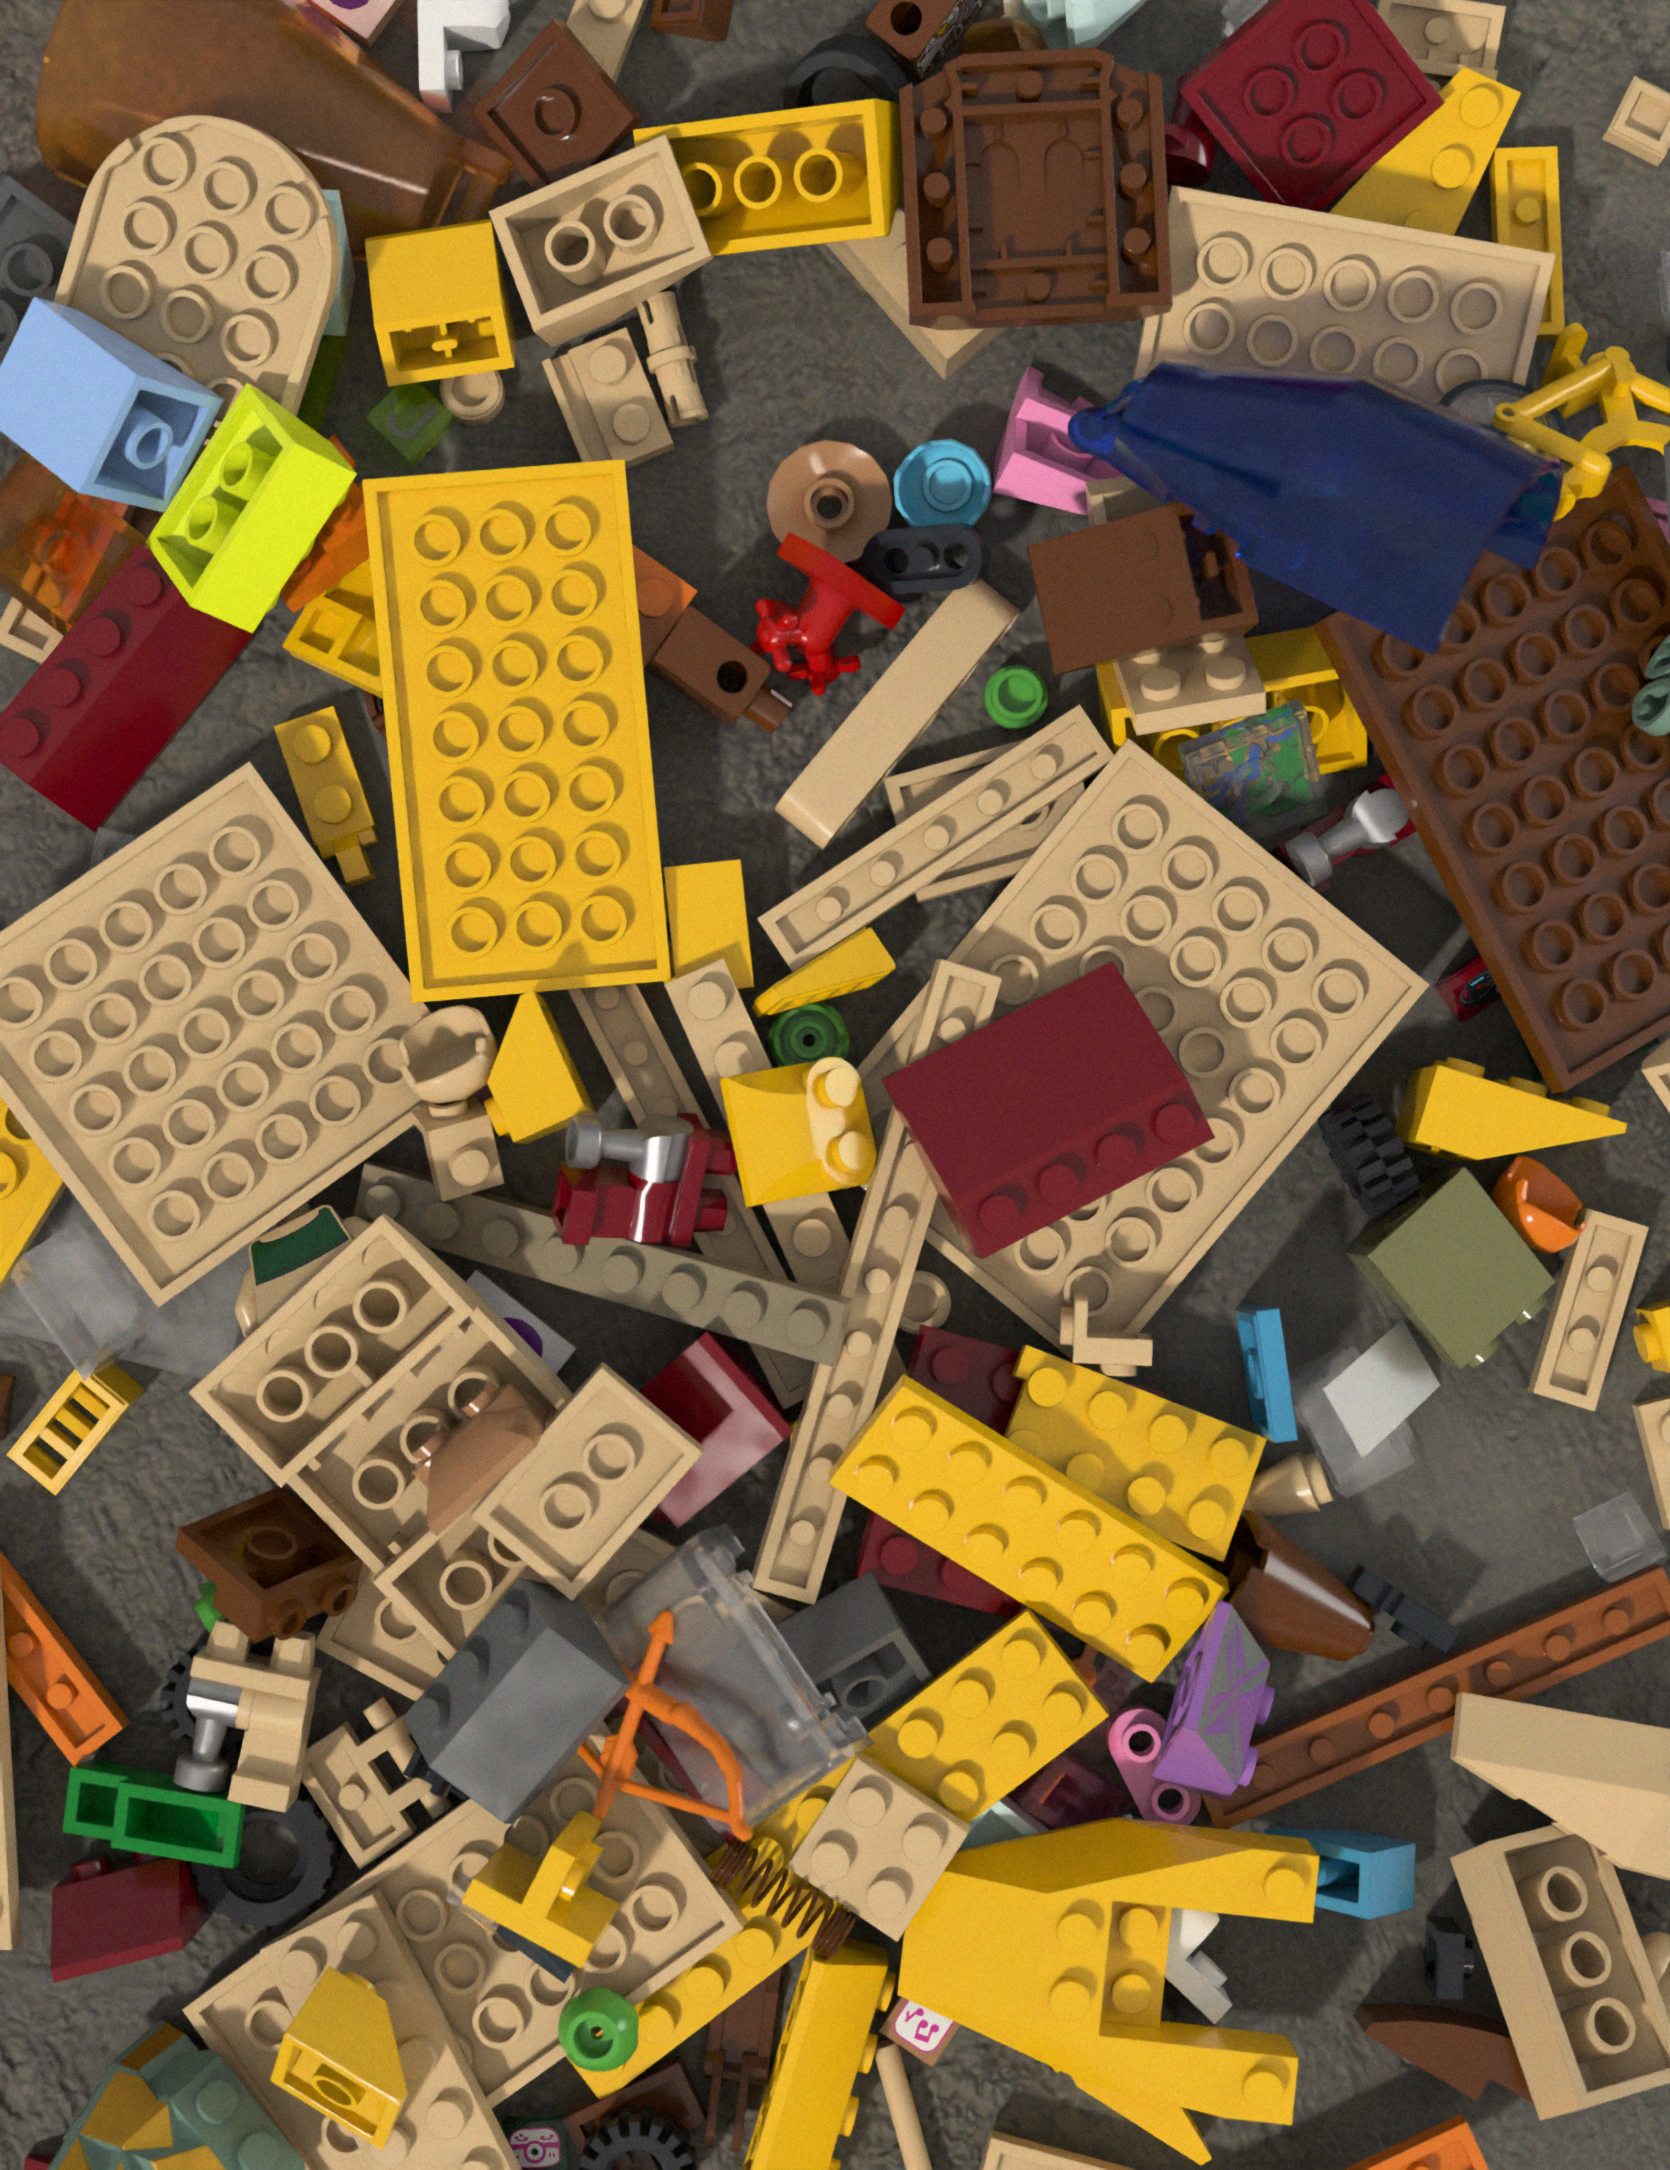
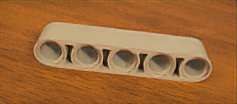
M982 579L971 586L953 590L793 782L774 810L822 850H825L1016 621L1021 611Z

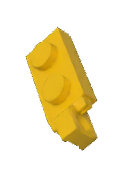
M330 706L273 726L314 846L319 849L322 859L325 861L337 857L345 882L347 884L350 883L351 887L376 879L365 846L378 842L375 832L378 825L337 708Z

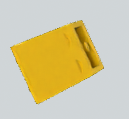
M1448 1057L1446 1062L1434 1060L1432 1066L1412 1070L1394 1127V1133L1397 1137L1401 1138L1404 1147L1449 1161L1481 1160L1625 1133L1628 1123L1608 1118L1611 1107L1603 1103L1572 1096L1571 1101L1556 1098L1555 1101L1545 1098L1548 1087L1516 1077H1509V1081L1495 1079L1492 1082L1483 1079L1486 1068L1468 1061Z

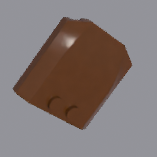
M1095 47L962 54L944 64L943 71L912 87V83L899 89L909 324L936 330H960L1137 321L1170 312L1173 300L1162 77L1150 71L1145 76L1114 62V55Z

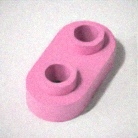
M1134 1704L1120 1709L1109 1721L1106 1730V1742L1145 1821L1189 1825L1196 1818L1200 1810V1793L1151 1776L1167 1722L1158 1711L1146 1705ZM1137 1731H1147L1152 1736L1150 1746L1144 1751H1134L1129 1747V1739ZM1166 1789H1175L1181 1795L1178 1805L1172 1809H1164L1158 1805V1797Z

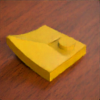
M368 558L306 604L282 647L292 656L383 699L370 558Z

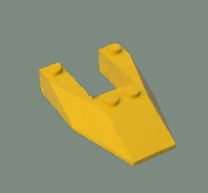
M1118 1817L1105 1818L957 1850L904 1931L897 1992L901 1997L1086 2083L1223 2118L1292 2126L1299 2057L1287 2035L1160 2021L1172 1908L1313 1923L1320 1856L1308 1839Z

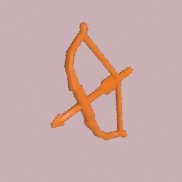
M666 1609L648 1626V1631L652 1634L639 1675L620 1664L632 1687L624 1695L630 1701L619 1733L607 1736L600 1758L586 1741L577 1749L579 1755L602 1780L593 1807V1815L597 1819L605 1818L615 1792L619 1790L728 1823L736 1837L742 1841H747L752 1837V1828L745 1821L742 1769L726 1739L714 1730L691 1704L686 1701L680 1703L653 1684L666 1643L672 1644L674 1642L673 1613ZM644 1709L661 1721L679 1727L711 1751L725 1776L729 1809L630 1780L638 1758L633 1740Z

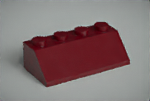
M139 544L0 715V763L87 828L98 833L255 637L246 630L189 606L154 554Z

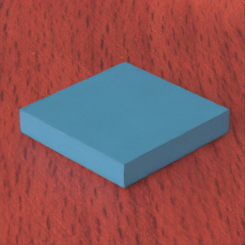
M1261 1303L1237 1306L1238 1310H1235L1252 1430L1274 1443L1298 1440L1279 1308Z

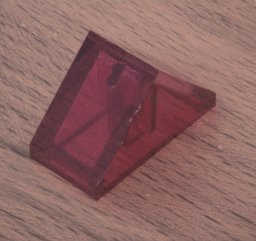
M1069 1747L1014 1788L1018 1803L1027 1812L1057 1829L1116 1817L1131 1799L1121 1788Z

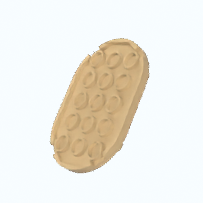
M203 115L180 116L162 120V123L148 128L134 138H127L104 160L95 173L84 197L54 299L55 303L82 311L224 399L184 480L246 383L258 388L297 417L334 300L339 273V246L333 216L319 184L302 161L284 144L262 130L236 120Z

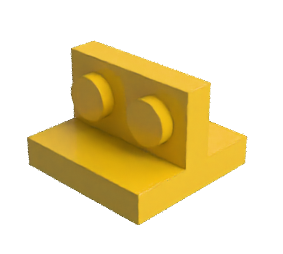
M580 1809L552 1843L543 1862L504 1842L473 1878L461 1903L582 1969L608 1930L620 1906L619 1903L584 1885L603 1850V1847L593 1842L603 1821Z

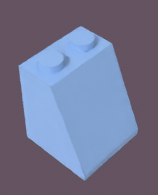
M35 296L0 366V431L78 493L160 512H165L176 495L224 401L213 391L82 311Z

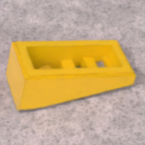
M864 927L771 986L753 1001L754 1005L751 1007L756 1015L761 1017L867 989L894 971L896 966L871 927L868 929Z
M95 1351L78 1364L7 1453V1456L56 1496L144 1393V1389L104 1354ZM73 1398L99 1419L96 1425L70 1404ZM57 1419L82 1440L81 1444L78 1445L53 1424L54 1420ZM40 1437L67 1459L63 1466L35 1444Z

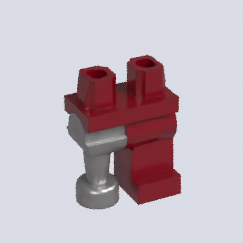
M1386 773L1360 791L1358 797L1279 844L1268 853L1321 895L1334 887L1329 880L1334 870L1333 866L1348 857H1365L1373 854L1387 844L1392 847L1417 830L1388 773Z
M660 1112L653 1113L644 1118L637 1129L603 1130L600 1120L595 1116H571L565 1143L567 1163H560L551 1217L563 1244L589 1245L590 1237L626 1238L650 1244L669 1241L671 1246L690 1247L693 1232L724 1230L728 1212L727 1197L722 1189L702 1188L704 1174L733 1175L736 1172L737 1162L731 1133L705 1129L696 1113L677 1112V1117L661 1115ZM600 1157L629 1161V1167L600 1166L597 1164Z

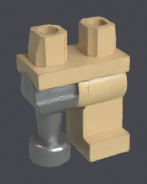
M222 1615L214 1625L207 1646L193 1658L190 1672L192 1677L188 1693L186 1694L187 1706L191 1713L196 1716L193 1750L178 1757L173 1782L184 1788L196 1791H223L226 1785L229 1764L226 1760L219 1757L227 1728L230 1726L244 1729L246 1731L238 1766L232 1776L227 1800L286 1813L298 1798L314 1711L316 1689L318 1688L322 1671L321 1668L313 1667L315 1659V1634L300 1630L296 1635L287 1640H279L276 1637L272 1657H265L249 1653L252 1640Z

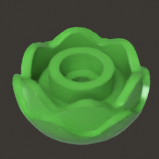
M815 1002L783 1011L773 1022L769 1031V1046L778 1067L814 1062L826 1057H842L845 1059L849 1049V1035L841 1015L833 1007L824 1003ZM806 1035L814 1036L815 1044L813 1046L807 1047L803 1044V1038Z
M602 1986L592 1987L580 1995L570 1998L564 2005L558 2022L560 2045L567 2057L582 2069L595 2072H606L616 2069L633 2055L638 2046V2013L635 2007L621 1994ZM600 2027L603 2035L595 2036L592 2028Z

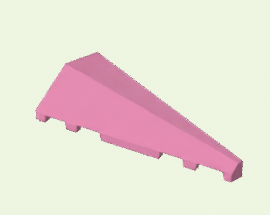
M1028 366L1019 384L994 457L992 492L1088 516L1086 482L1190 465V463L1182 458L1120 448L1122 430L1093 418L1091 413L1094 404L1081 396H1078L1070 404L1044 388L1042 383L1045 374ZM1250 500L1241 508L1233 504L1245 556L1296 569L1300 568L1311 551V538L1301 532L1296 537L1262 522L1260 517L1263 508Z

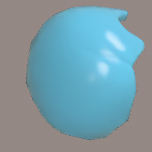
M952 438L927 441L918 445L903 460L895 471L893 479L895 506L909 526L956 522L975 525L987 509L992 496V480L986 463L974 448Z

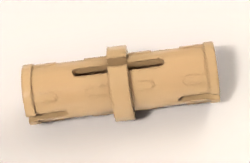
M671 291L659 292L649 298L647 302L644 301L636 306L644 327L651 355L646 359L650 374L656 373L665 402L664 405L670 428H680L698 423L697 418L703 421L709 416L700 393L693 365L698 361L694 346L688 347L679 317L675 293Z

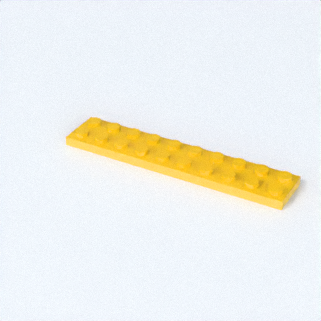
M1026 1607L781 1796L780 1805L752 1827V1837L747 1840L748 1845L752 1844L753 1849L758 1848L759 1852L746 1883L769 1858H773L774 1863L761 1893L782 1869L787 1868L790 1859L860 1752L969 1824L1109 1717L1110 1710L1032 1610ZM725 1840L705 1857H702L712 1871L729 1847ZM750 1858L726 1889L748 1921L745 1927L635 2006L639 2018L638 2046L633 2055L621 2066L606 2072L588 2071L576 2066L570 2059L569 2061L599 2100L619 2091L808 1947L818 1931L827 1908L820 1914L801 1939H797V1930L812 1897L792 1922L782 1929L781 1922L797 1887L776 1913L767 1919L766 1911L782 1877L756 1908H751L752 1898L766 1868L744 1895L736 1899V1890L751 1860ZM789 1868L786 1883L777 1902L797 1879L802 1878ZM803 1879L804 1885L794 1909L812 1889L817 1888L805 1879ZM818 1889L819 1896L808 1921L826 1900L833 1899L820 1889ZM834 1900V1907L829 1919L831 1918L837 1907L842 1905L836 1900ZM601 2030L595 2036H602L603 2031Z

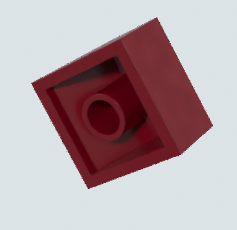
M133 1852L134 1857L111 1863L108 1854H99L72 1863L70 1865L71 1873L52 1888L50 1970L53 1982L183 1950L211 1917L206 1896H201L196 1887L199 1883L196 1874H192L191 1861Z

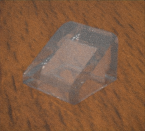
M1626 1492L1571 1519L1598 1576L1608 1582L1617 1581L1667 1556L1662 1542L1630 1492Z

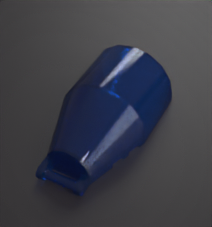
M1169 359L1157 365L1150 371L1147 377H1139L1124 386L1121 395L1100 408L1087 407L1071 417L1067 429L1069 439L1074 446L1109 463L1162 503L1172 502L1174 496L1195 511L1192 525L1206 535L1215 533L1216 528H1218L1239 543L1236 557L1250 567L1431 655H1434L1439 650L1466 583L1485 549L1531 571L1537 566L1560 503L1565 472L1559 457L1380 376L1371 374Z

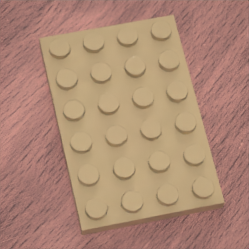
M1170 185L1167 199L1173 305L1170 312L1144 318L1122 427L1120 448L1199 462L1213 461L1216 465L1353 489L1361 482L1360 477L1368 470L1372 472L1381 466L1380 463L1389 459L1394 461L1403 460L1404 456H1417L1419 459L1426 460L1429 457L1440 461L1449 468L1451 467L1462 476L1474 489L1473 492L1481 501L1484 512L1495 513L1501 483L1478 478L1454 464L1444 454L1436 441L1433 431V415L1439 401L1447 392L1468 381L1499 379L1525 386L1556 254ZM1487 395L1471 397L1457 403L1447 413V424L1451 435L1465 451L1474 457L1493 465L1506 467V459L1489 458L1482 452L1481 447L1486 434L1497 428L1492 422L1496 407L1501 403H1513L1515 400ZM1409 498L1414 500L1426 501L1420 498Z

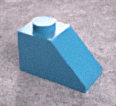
M1282 1827L1264 1829V1834L1308 1839L1320 1858L1315 1896L1316 1907L1368 1920L1413 1908L1416 1843L1364 1831Z

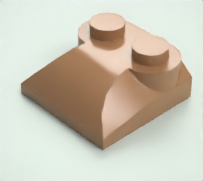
M491 1381L486 1383L462 1406L461 1410L467 1416L450 1432L440 1425L421 1441L412 1452L419 1462L411 1472L428 1489L427 1527L436 1536L538 1446L548 1413L530 1394L521 1395L510 1382H506L498 1389Z

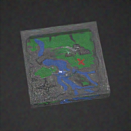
M1298 699L1266 710L1264 714L1253 715L1177 745L1188 787L1254 841L1329 813L1306 709Z

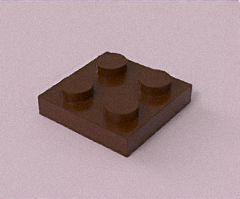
M553 19L470 111L535 191L607 160L644 120L642 115L564 21Z

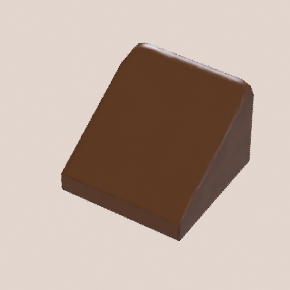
M654 0L650 28L657 32L706 41H725L734 0Z

